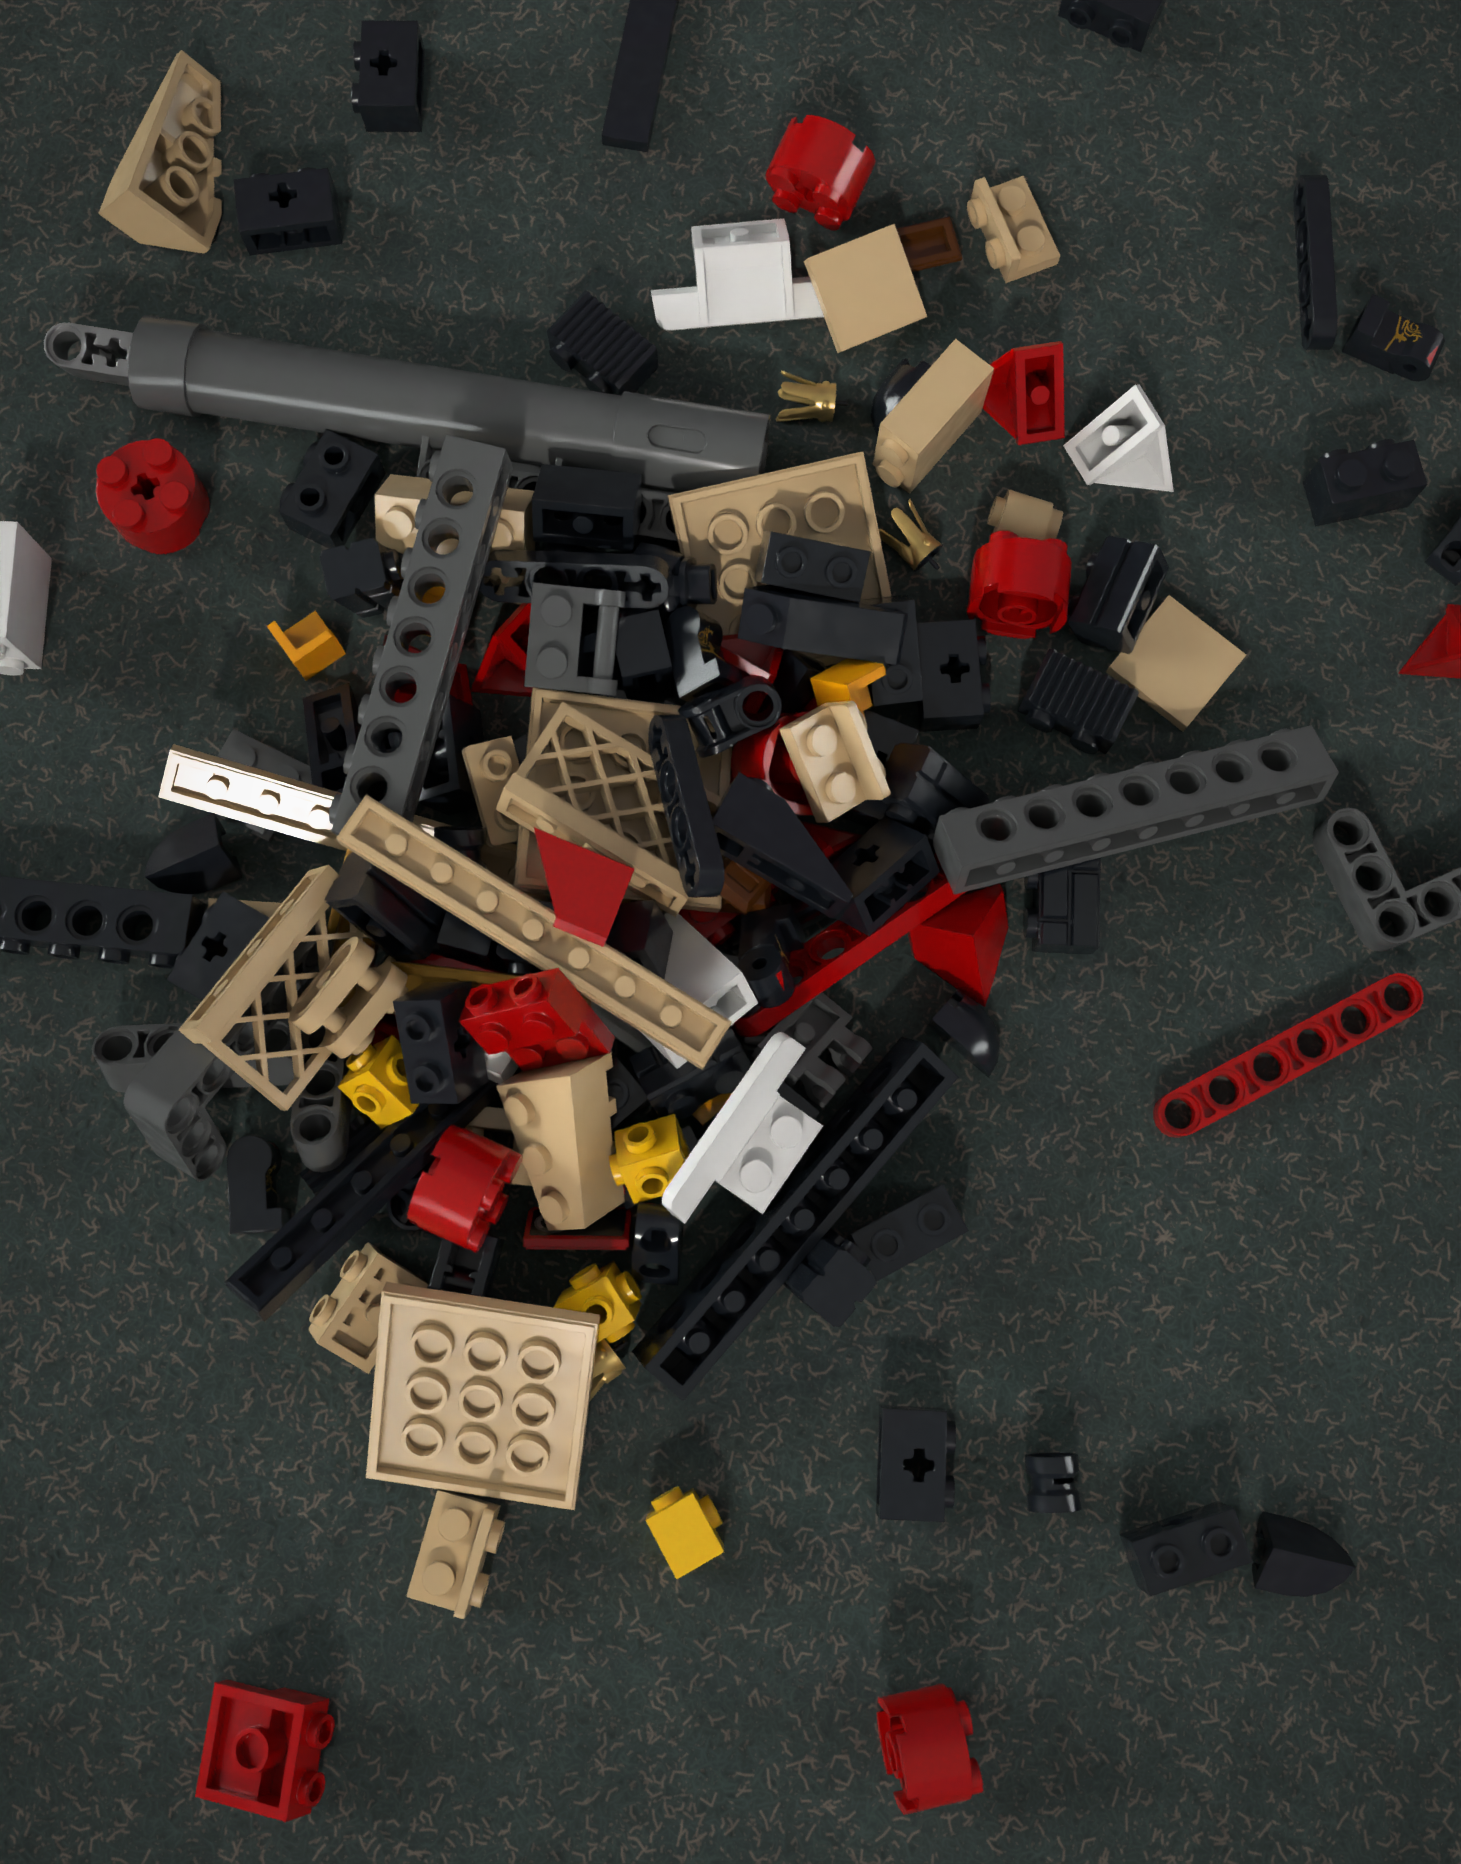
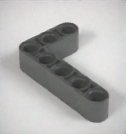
M1349 807L1339 809L1316 827L1312 839L1314 849L1359 939L1369 949L1379 952L1391 950L1461 919V867L1405 891L1370 820L1363 812ZM1334 825L1340 826L1347 831L1350 837V845H1343L1337 841L1333 833ZM1356 870L1364 871L1369 875L1373 884L1371 891L1365 890L1358 884ZM1425 895L1432 897L1438 903L1440 909L1439 916H1434L1428 912L1424 904ZM1380 915H1385L1394 923V936H1389L1382 931L1379 925Z
M314 926L307 935H316ZM328 940L329 958L333 951V940ZM300 942L293 951L295 974L319 972L317 942ZM283 965L274 976L284 975ZM313 979L296 980L298 997ZM285 981L268 982L261 991L263 1015L285 1013L287 1011ZM251 1005L241 1017L251 1016ZM279 1019L263 1021L265 1036ZM252 1022L235 1023L222 1040L238 1056L249 1055L255 1048ZM178 1028L132 1080L124 1096V1106L155 1154L200 1182L210 1178L218 1170L227 1150L226 1143L205 1106L235 1071L201 1043L194 1044Z
M288 1018L279 1019L266 1034V1053L291 1050ZM182 1023L116 1026L101 1032L94 1040L92 1054L109 1086L117 1092L126 1093L132 1080ZM323 1025L312 1034H306L301 1030L302 1049L318 1047L321 1044L325 1035V1027ZM332 1052L292 1104L290 1120L292 1138L305 1167L315 1172H327L340 1166L348 1152L352 1100L338 1088V1085L349 1071L346 1062L351 1055L341 1059ZM312 1054L303 1055L304 1064ZM292 1056L267 1058L269 1082L274 1086L289 1085L294 1078ZM256 1060L246 1061L257 1071ZM234 1072L221 1088L253 1086ZM326 1136L321 1140L313 1141L317 1137Z

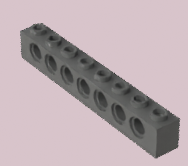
M446 435L442 450L435 451L431 458L429 480L432 484L428 498L421 499L416 510L415 528L418 532L413 548L408 547L402 558L401 576L404 578L399 596H393L388 606L386 620L390 629L385 645L377 647L373 658L372 672L373 675H376L371 694H365L361 700L358 711V723L361 724L357 743L350 744L344 758L343 770L347 774L342 794L337 793L334 796L329 810V822L333 824L331 832L337 836L365 797L369 787L380 781L387 782L388 791L379 803L413 823L513 472V465L506 448ZM461 491L473 492L471 499L467 503L460 506L450 504L455 494ZM451 538L459 540V544L453 552L444 555L436 553L439 544L444 540ZM437 586L445 588L444 595L439 601L431 604L422 602L424 594L430 588ZM419 635L431 636L430 644L424 651L419 653L408 652L410 642ZM407 683L417 685L416 693L411 700L404 703L394 701L395 693L399 687ZM393 732L402 733V742L395 751L390 753L381 752L380 745L386 735Z
M1312 725L1294 730L1284 728L1273 732L1269 736L1249 741L1239 739L1228 743L1224 747L1204 752L1194 750L1183 754L1179 758L1159 763L1149 761L1122 772L1113 774L1099 773L1081 782L1064 786L1054 784L1039 792L1019 797L1012 795L1004 796L993 803L970 809L967 807L955 808L945 815L939 816L932 846L955 895L1323 802L1339 771Z

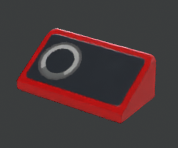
M533 1207L528 1212L523 1247H526V1249L627 1250L631 1246L632 1212L630 1209L625 1210L624 1207H616L585 1229L548 1231L539 1207Z

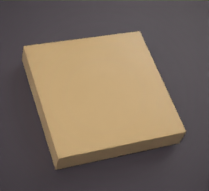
M895 223L804 260L837 353L927 317Z
M1168 595L1144 624L1132 653L1126 654L1121 652L1106 672L1120 683L1127 684L1130 688H1136L1139 691L1137 697L1184 732L1244 659L1246 654Z

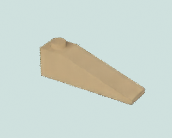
M181 50L175 56L112 177L98 214L139 244L205 254L210 249L222 216V200L214 197V177H219L222 174L221 160L214 157V136L221 132V81Z

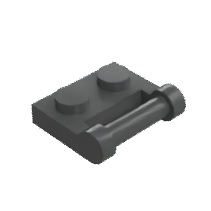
M533 583L524 686L617 696L618 680H613L619 608H625L626 592ZM584 604L599 606L593 677L578 676Z

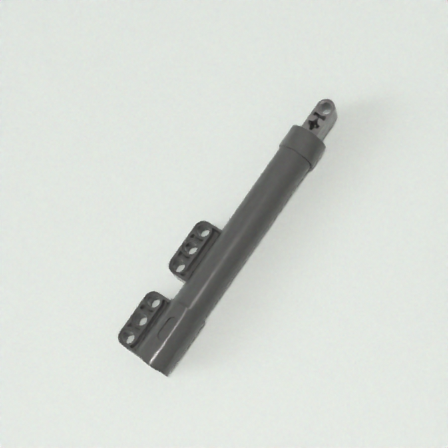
M145 315L138 321L133 333L75 323H59L50 328L44 339V351L55 365L78 378L129 386L132 399L138 408L191 417H199L203 413L321 433L328 429L340 436L421 448L416 475L419 478L429 479L431 458L435 451L442 450L446 435L506 448L513 465L508 488L534 491L542 464L642 474L641 505L646 508V516L638 526L635 541L678 548L676 534L668 528V523L672 516L667 495L764 474L769 444L770 414L626 391L623 392L622 396L281 342L209 330L205 324ZM81 341L79 355L72 360H68L69 348L74 343ZM116 357H118V358H124V357H126V359H118L117 362H116V364L114 363Z

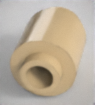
M1008 489L1004 498L995 497L987 524L995 527L993 533L1003 530L1011 531L1017 534L1018 537L1038 540L1056 539L1061 526L1063 511L1054 509L1051 502Z

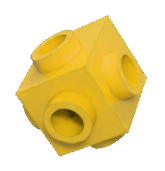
M393 1035L373 1046L369 1044L360 1055L355 1056L351 1054L348 1058L346 1066L349 1068V1071L338 1085V1088L352 1100L354 1106L359 1111L370 1117L381 1129L414 1113L419 1104H411L401 1044Z
M675 1114L614 1131L616 1154L609 1155V1163L616 1185H626L634 1204L662 1197L665 1189L690 1155L689 1147Z
M614 1261L601 1269L594 1263L579 1271L569 1280L572 1286L561 1292L554 1305V1308L599 1314L600 1322L597 1343L604 1338L607 1339L608 1343H613L627 1335L635 1327L633 1321H635L641 1307L639 1300L642 1298L638 1284L631 1274L627 1271L621 1273Z

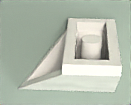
M1134 385L1063 445L1087 485L1098 483L1174 492L1165 425L1140 385Z

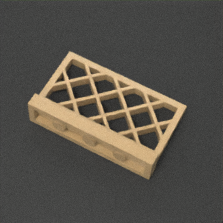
M562 702L517 772L512 774L503 788L495 810L534 833V828H537L634 868L635 870L627 889L646 900L655 899L659 908L674 917L678 915L689 898L684 891L679 869L669 863L665 848L673 847L671 837H661L655 815L665 813L663 803L651 805L645 782L657 780L651 755ZM563 721L583 733L586 747L561 750L556 732ZM549 744L551 753L543 754ZM617 753L627 760L631 774L607 778L600 756ZM590 757L596 780L571 784L565 762ZM555 763L562 786L545 789L527 777L533 767ZM634 784L641 807L617 811L610 788ZM705 788L709 808L714 812L722 798ZM600 790L606 813L589 816L581 811L575 795ZM645 817L651 841L634 843L626 838L620 822Z
M330 865L309 870L179 1028V1031L194 1044L201 1043L281 1111H288L332 1053L323 1046V1041L318 1047L302 1049L301 1029L289 1021L290 1012L298 1000L296 980L314 979L330 960L328 940L350 939L357 936L363 941L362 938H367L365 934L351 923L349 933L327 934L325 911L330 905L324 899L334 880L340 877ZM315 925L316 935H307ZM316 941L319 972L295 974L293 951L300 942ZM389 955L384 962L396 960ZM283 965L284 975L274 976ZM285 981L288 1012L263 1015L261 991L268 982ZM356 983L355 985H356V992H357V990H358L361 986H359V985ZM251 1005V1016L241 1017ZM340 1007V1008H336V1009H338V1010L341 1012V1010H342L344 1007ZM288 1018L291 1050L266 1053L263 1021ZM252 1022L255 1054L238 1056L222 1040L235 1023ZM312 1054L304 1064L303 1055ZM292 1056L294 1078L282 1093L269 1082L267 1058ZM256 1060L257 1071L246 1061Z

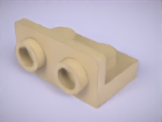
M1024 176L991 188L985 177L975 180L971 200L967 202L968 215L975 229H982L987 240L985 249L988 261L993 269H1000L1005 282L1008 283L1057 265L1060 254Z
M854 701L824 703L779 729L817 823H829L865 800H882L891 794L885 779L886 771L884 765L876 756L867 733L866 719L858 710Z
M512 736L463 748L462 755L482 826L486 828L488 845L495 847L517 842L519 823L495 810L503 788L512 774L516 773L520 767Z
M367 1242L361 1252L356 1250L347 1258L340 1271L342 1279L330 1296L328 1294L324 1295L313 1308L309 1318L311 1322L309 1332L317 1344L369 1374L376 1364L381 1293L385 1283L390 1282L427 1288L429 1284L423 1278L384 1255L376 1246Z
M438 1489L406 1597L455 1611L453 1617L463 1620L470 1613L472 1606L481 1608L490 1575L481 1573L487 1552L497 1553L505 1527V1521L497 1519L501 1505L453 1491Z

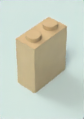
M955 339L880 423L873 460L878 476L889 486L894 488L900 486L910 494L982 412L994 368Z

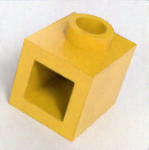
M676 1486L651 1501L655 1510L647 1514L645 1521L676 1580L724 1553V1544L715 1529L722 1525L723 1522L709 1495L699 1499L694 1488L682 1493L680 1487Z

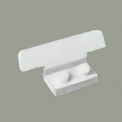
M785 219L691 226L697 286L651 290L656 322L660 328L666 331L824 318L810 277L792 278L790 240Z
M778 1032L770 1038L665 1189L662 1196L663 1206L683 1223L687 1222L714 1181L763 1214L823 1127L816 1120L782 1098L777 1092L806 1049L796 1040L783 1032Z

